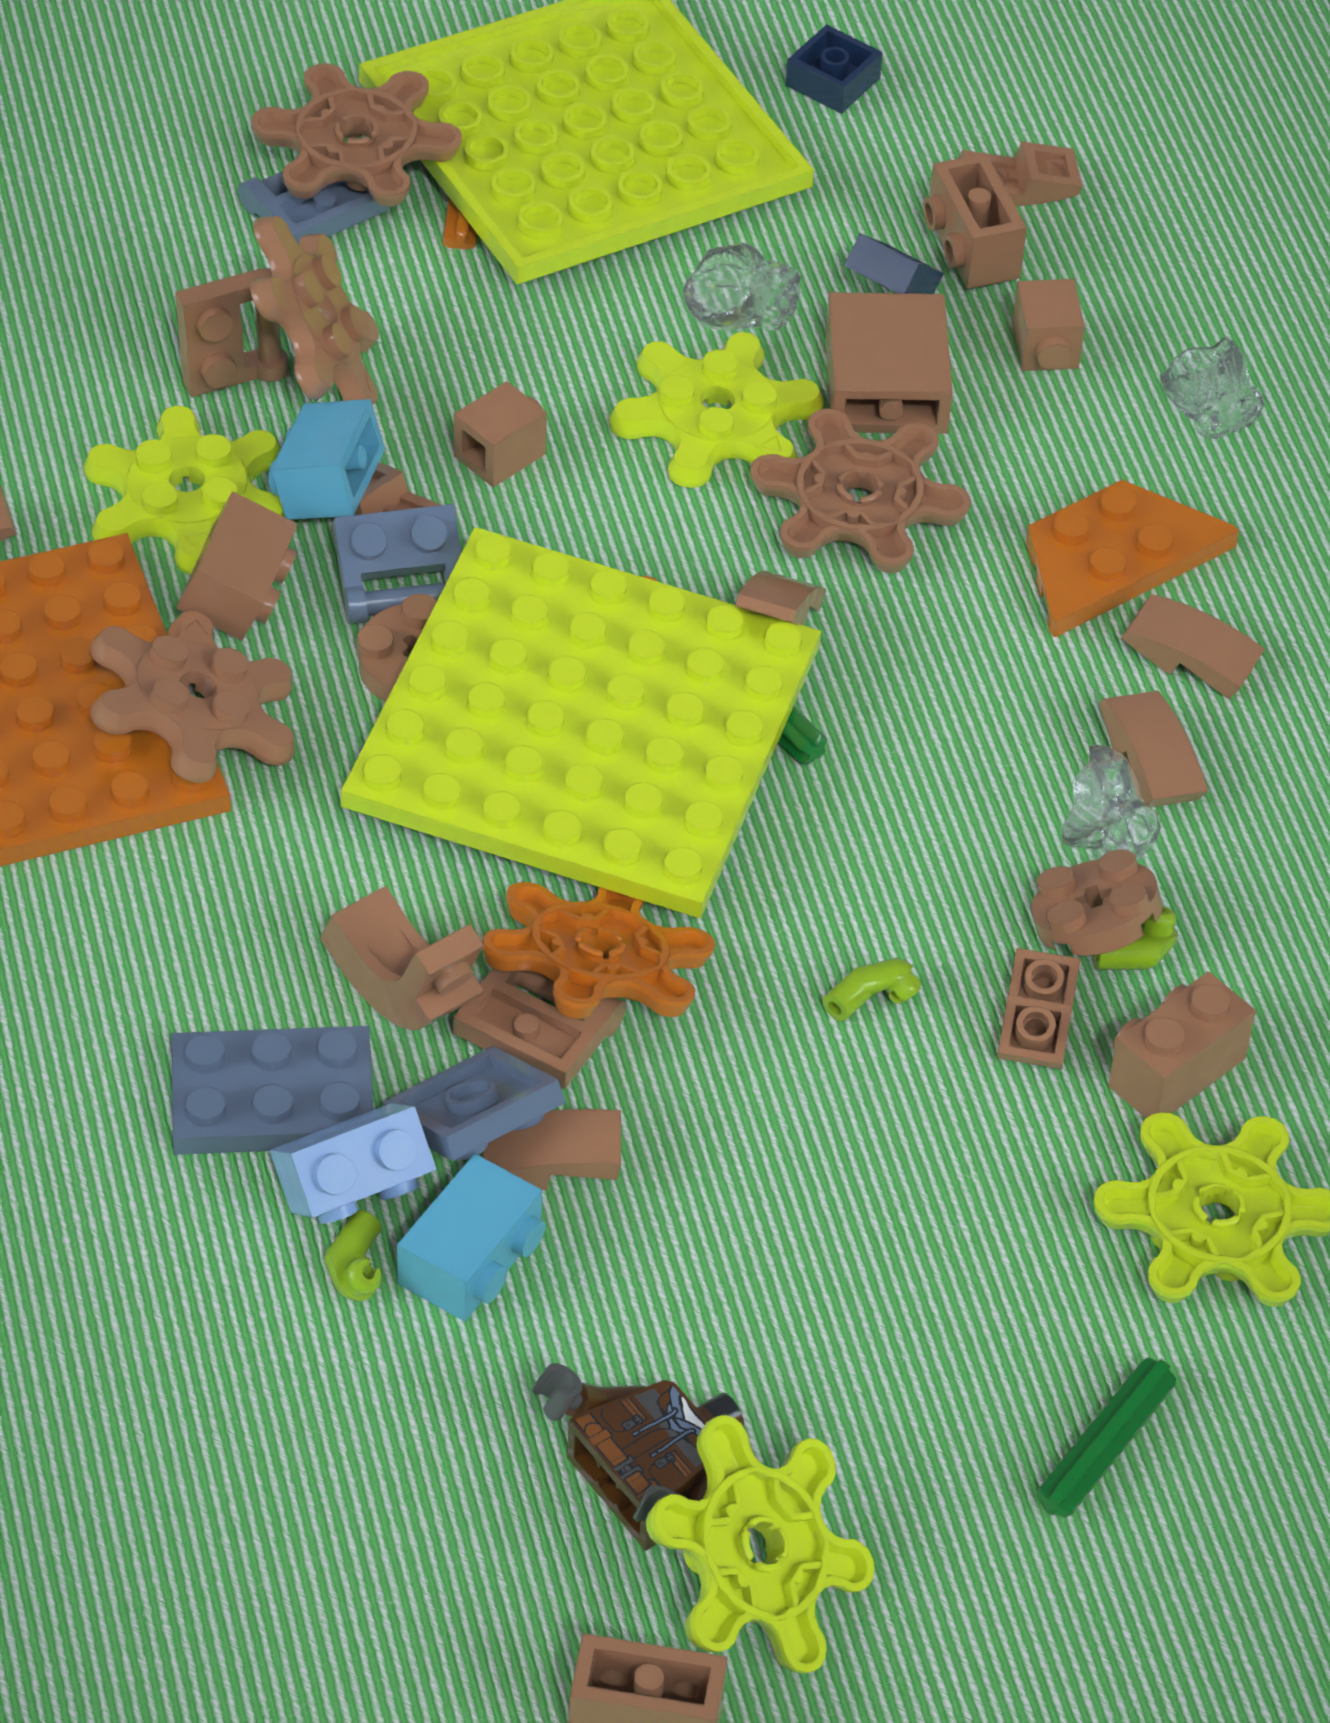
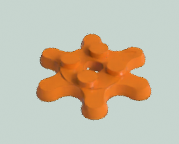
M531 882L512 884L506 892V902L510 916L525 925L526 928L513 930L494 929L487 932L482 941L486 962L494 969L508 972L532 971L543 974L554 981L553 997L558 1012L574 1019L589 1017L604 998L621 997L639 1001L662 1016H681L693 1002L696 991L688 980L678 976L671 969H695L704 966L714 952L716 945L714 938L701 929L686 926L676 928L662 927L649 922L640 914L645 901L599 887L596 898L587 902H571L561 899L547 888Z

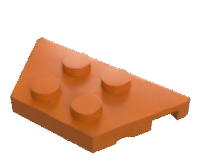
M1120 480L1028 525L1026 544L1031 563L1037 567L1036 582L1040 597H1045L1049 613L1047 622L1049 632L1054 637H1057L1237 546L1239 530L1233 524L1125 480Z

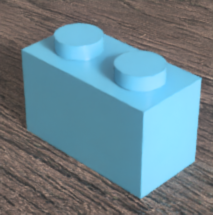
M371 399L303 404L292 428H289L287 431L286 440L276 460L271 463L269 468L271 491L274 496L280 498L287 519L353 516L385 451Z
M474 1153L397 1244V1284L466 1322L481 1302L488 1304L496 1298L505 1283L509 1268L520 1255L523 1257L530 1256L540 1243L546 1226L545 1222L541 1220L542 1190Z

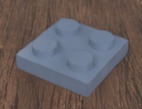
M492 1046L382 1103L383 1106L390 1103L415 1106L428 1147L451 1161H455L457 1159L471 1158L474 1153L477 1155L481 1154L486 1150L489 1142L512 1130H523L535 1126L542 1121L545 1113L563 1105L565 1099L557 1078Z

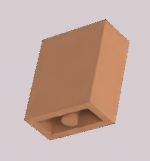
M829 292L825 331L829 407L845 413L851 419L852 427L856 433H896L900 427L906 424L920 423L931 427L937 434H948L953 391L945 294Z

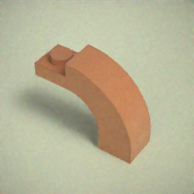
M387 886L332 914L320 937L340 970L358 993L379 1014L404 1029H422L478 998L484 992L471 969L484 944L471 924L430 945L412 926Z

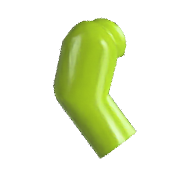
M1162 906L1161 915L1156 923L1153 914L1142 923L1141 927L1144 935L1135 942L1115 951L1093 955L1095 969L1146 970L1155 967L1176 944L1178 931L1174 928L1176 924L1175 913L1170 908Z
M897 957L856 967L823 997L822 1002L828 1014L842 1022L847 1020L869 998L883 990L887 991L892 1002L896 1004H901L903 1001L906 1002L921 989V981L912 973L913 965Z
M358 1210L351 1215L324 1256V1263L336 1290L340 1295L353 1301L369 1299L374 1295L382 1282L380 1267L373 1270L370 1258H367L365 1255L381 1232L382 1225L374 1215L364 1210Z

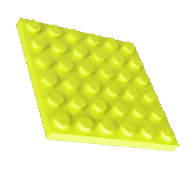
M564 0L359 64V82L364 88L382 86L392 75L402 71H414L427 78L429 93L423 104L414 110L413 114L426 122H445L456 126L461 131L462 143L455 157L451 160L444 162L420 161L517 285L813 186L814 169L671 0Z
M474 527L341 789V807L701 919L818 652L822 631L740 609L731 603Z

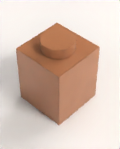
M1075 280L1017 281L1012 326L1022 371L1079 369L1085 325Z
M506 381L454 413V457L494 488L546 455L547 412L537 400L524 395Z

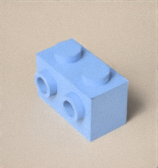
M390 1103L269 1150L290 1212L311 1218L317 1216L320 1224L334 1222L356 1213L358 1208L355 1201L379 1192L381 1200L407 1194L419 1188L417 1177L436 1170L415 1106Z

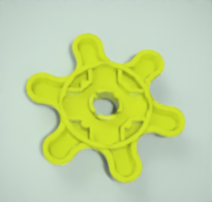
M738 332L731 335L722 350H712L703 359L685 357L670 344L654 341L648 343L638 356L636 366L638 373L643 378L649 380L656 387L657 392L649 396L626 398L619 401L609 416V427L614 434L625 439L654 436L668 441L675 449V454L668 464L669 478L681 487L695 488L709 481L714 466L722 460L742 459L752 464L756 458L766 454L798 458L793 444L783 437L777 429L788 421L809 420V417L815 411L823 409L824 401L819 387L813 381L807 379L777 381L763 376L758 370L764 363L765 353L759 339L751 333ZM705 400L707 404L719 403L725 406L731 402V407L729 409L722 407L707 408L703 405V401Z
M172 406L162 413L156 429L159 440L144 441L136 450H128L106 443L99 444L89 451L83 466L85 477L90 482L113 488L122 496L121 501L102 510L98 514L92 526L93 540L128 533L131 543L144 537L163 538L174 547V561L177 568L191 575L212 526L232 491L285 517L280 498L253 485V481L257 476L269 471L271 463L276 460L281 450V446L274 435L265 430H254L235 441H229L226 437L218 434H209L202 437L200 434L201 425L192 410L185 406ZM183 477H189V482L201 486L197 490L190 492L179 491L175 488L176 485L183 483Z
M1160 1112L1147 1117L1140 1128V1139L1147 1154L1157 1165L1156 1172L1149 1179L1141 1182L1113 1180L1100 1185L1095 1191L1093 1205L1099 1220L1105 1226L1112 1229H1134L1150 1234L1152 1242L1162 1249L1159 1255L1151 1262L1148 1269V1282L1156 1297L1167 1303L1181 1302L1196 1289L1199 1279L1208 1274H1215L1220 1279L1226 1281H1244L1252 1290L1256 1299L1266 1306L1278 1307L1286 1304L1297 1294L1301 1284V1276L1298 1269L1283 1253V1241L1294 1236L1323 1237L1330 1234V1190L1324 1188H1296L1287 1184L1280 1177L1276 1169V1163L1279 1157L1286 1152L1290 1141L1289 1132L1284 1124L1274 1118L1257 1116L1249 1119L1242 1125L1240 1134L1234 1141L1226 1145H1209L1196 1139L1190 1132L1186 1122L1174 1114ZM1212 1203H1220L1232 1209L1235 1215L1229 1219H1214L1212 1223H1209L1207 1221L1208 1215L1202 1210V1207Z
M727 1415L714 1417L705 1424L697 1437L696 1444L698 1454L707 1474V1490L703 1500H689L681 1495L670 1494L656 1502L646 1519V1528L650 1538L661 1546L682 1550L688 1567L700 1576V1597L685 1621L687 1638L692 1645L699 1649L718 1653L729 1649L735 1643L737 1635L745 1623H758L767 1633L779 1664L786 1669L801 1674L814 1672L822 1666L827 1651L825 1637L815 1617V1603L818 1595L827 1587H833L847 1593L860 1592L872 1582L875 1571L873 1558L863 1543L855 1539H843L835 1536L828 1530L823 1521L820 1510L821 1498L825 1490L833 1482L836 1474V1462L833 1453L822 1441L809 1438L798 1442L791 1449L780 1468H769L761 1464L754 1456L747 1432L738 1420ZM749 1528L759 1531L766 1540L767 1559L765 1563H753L751 1561L754 1554L750 1547V1532L747 1530Z

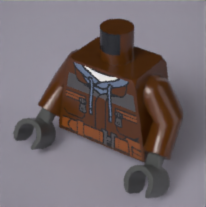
M553 1363L546 1367L531 1388L535 1395L540 1394L549 1397V1400L543 1407V1411L550 1420H560L565 1413L572 1417L569 1419L567 1458L645 1551L657 1544L650 1538L647 1532L646 1519L648 1513L659 1499L673 1494L681 1495L689 1500L700 1501L705 1496L707 1474L696 1445L697 1437L705 1424L714 1417L727 1415L738 1420L744 1427L742 1413L738 1405L728 1394L722 1392L696 1407L675 1382L666 1380L648 1387L644 1385L600 1387L582 1383L577 1374L570 1368L562 1364Z

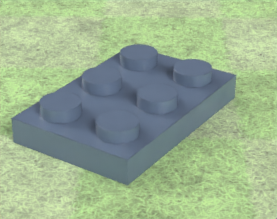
M369 1026L171 1033L174 1155L269 1151L373 1110Z

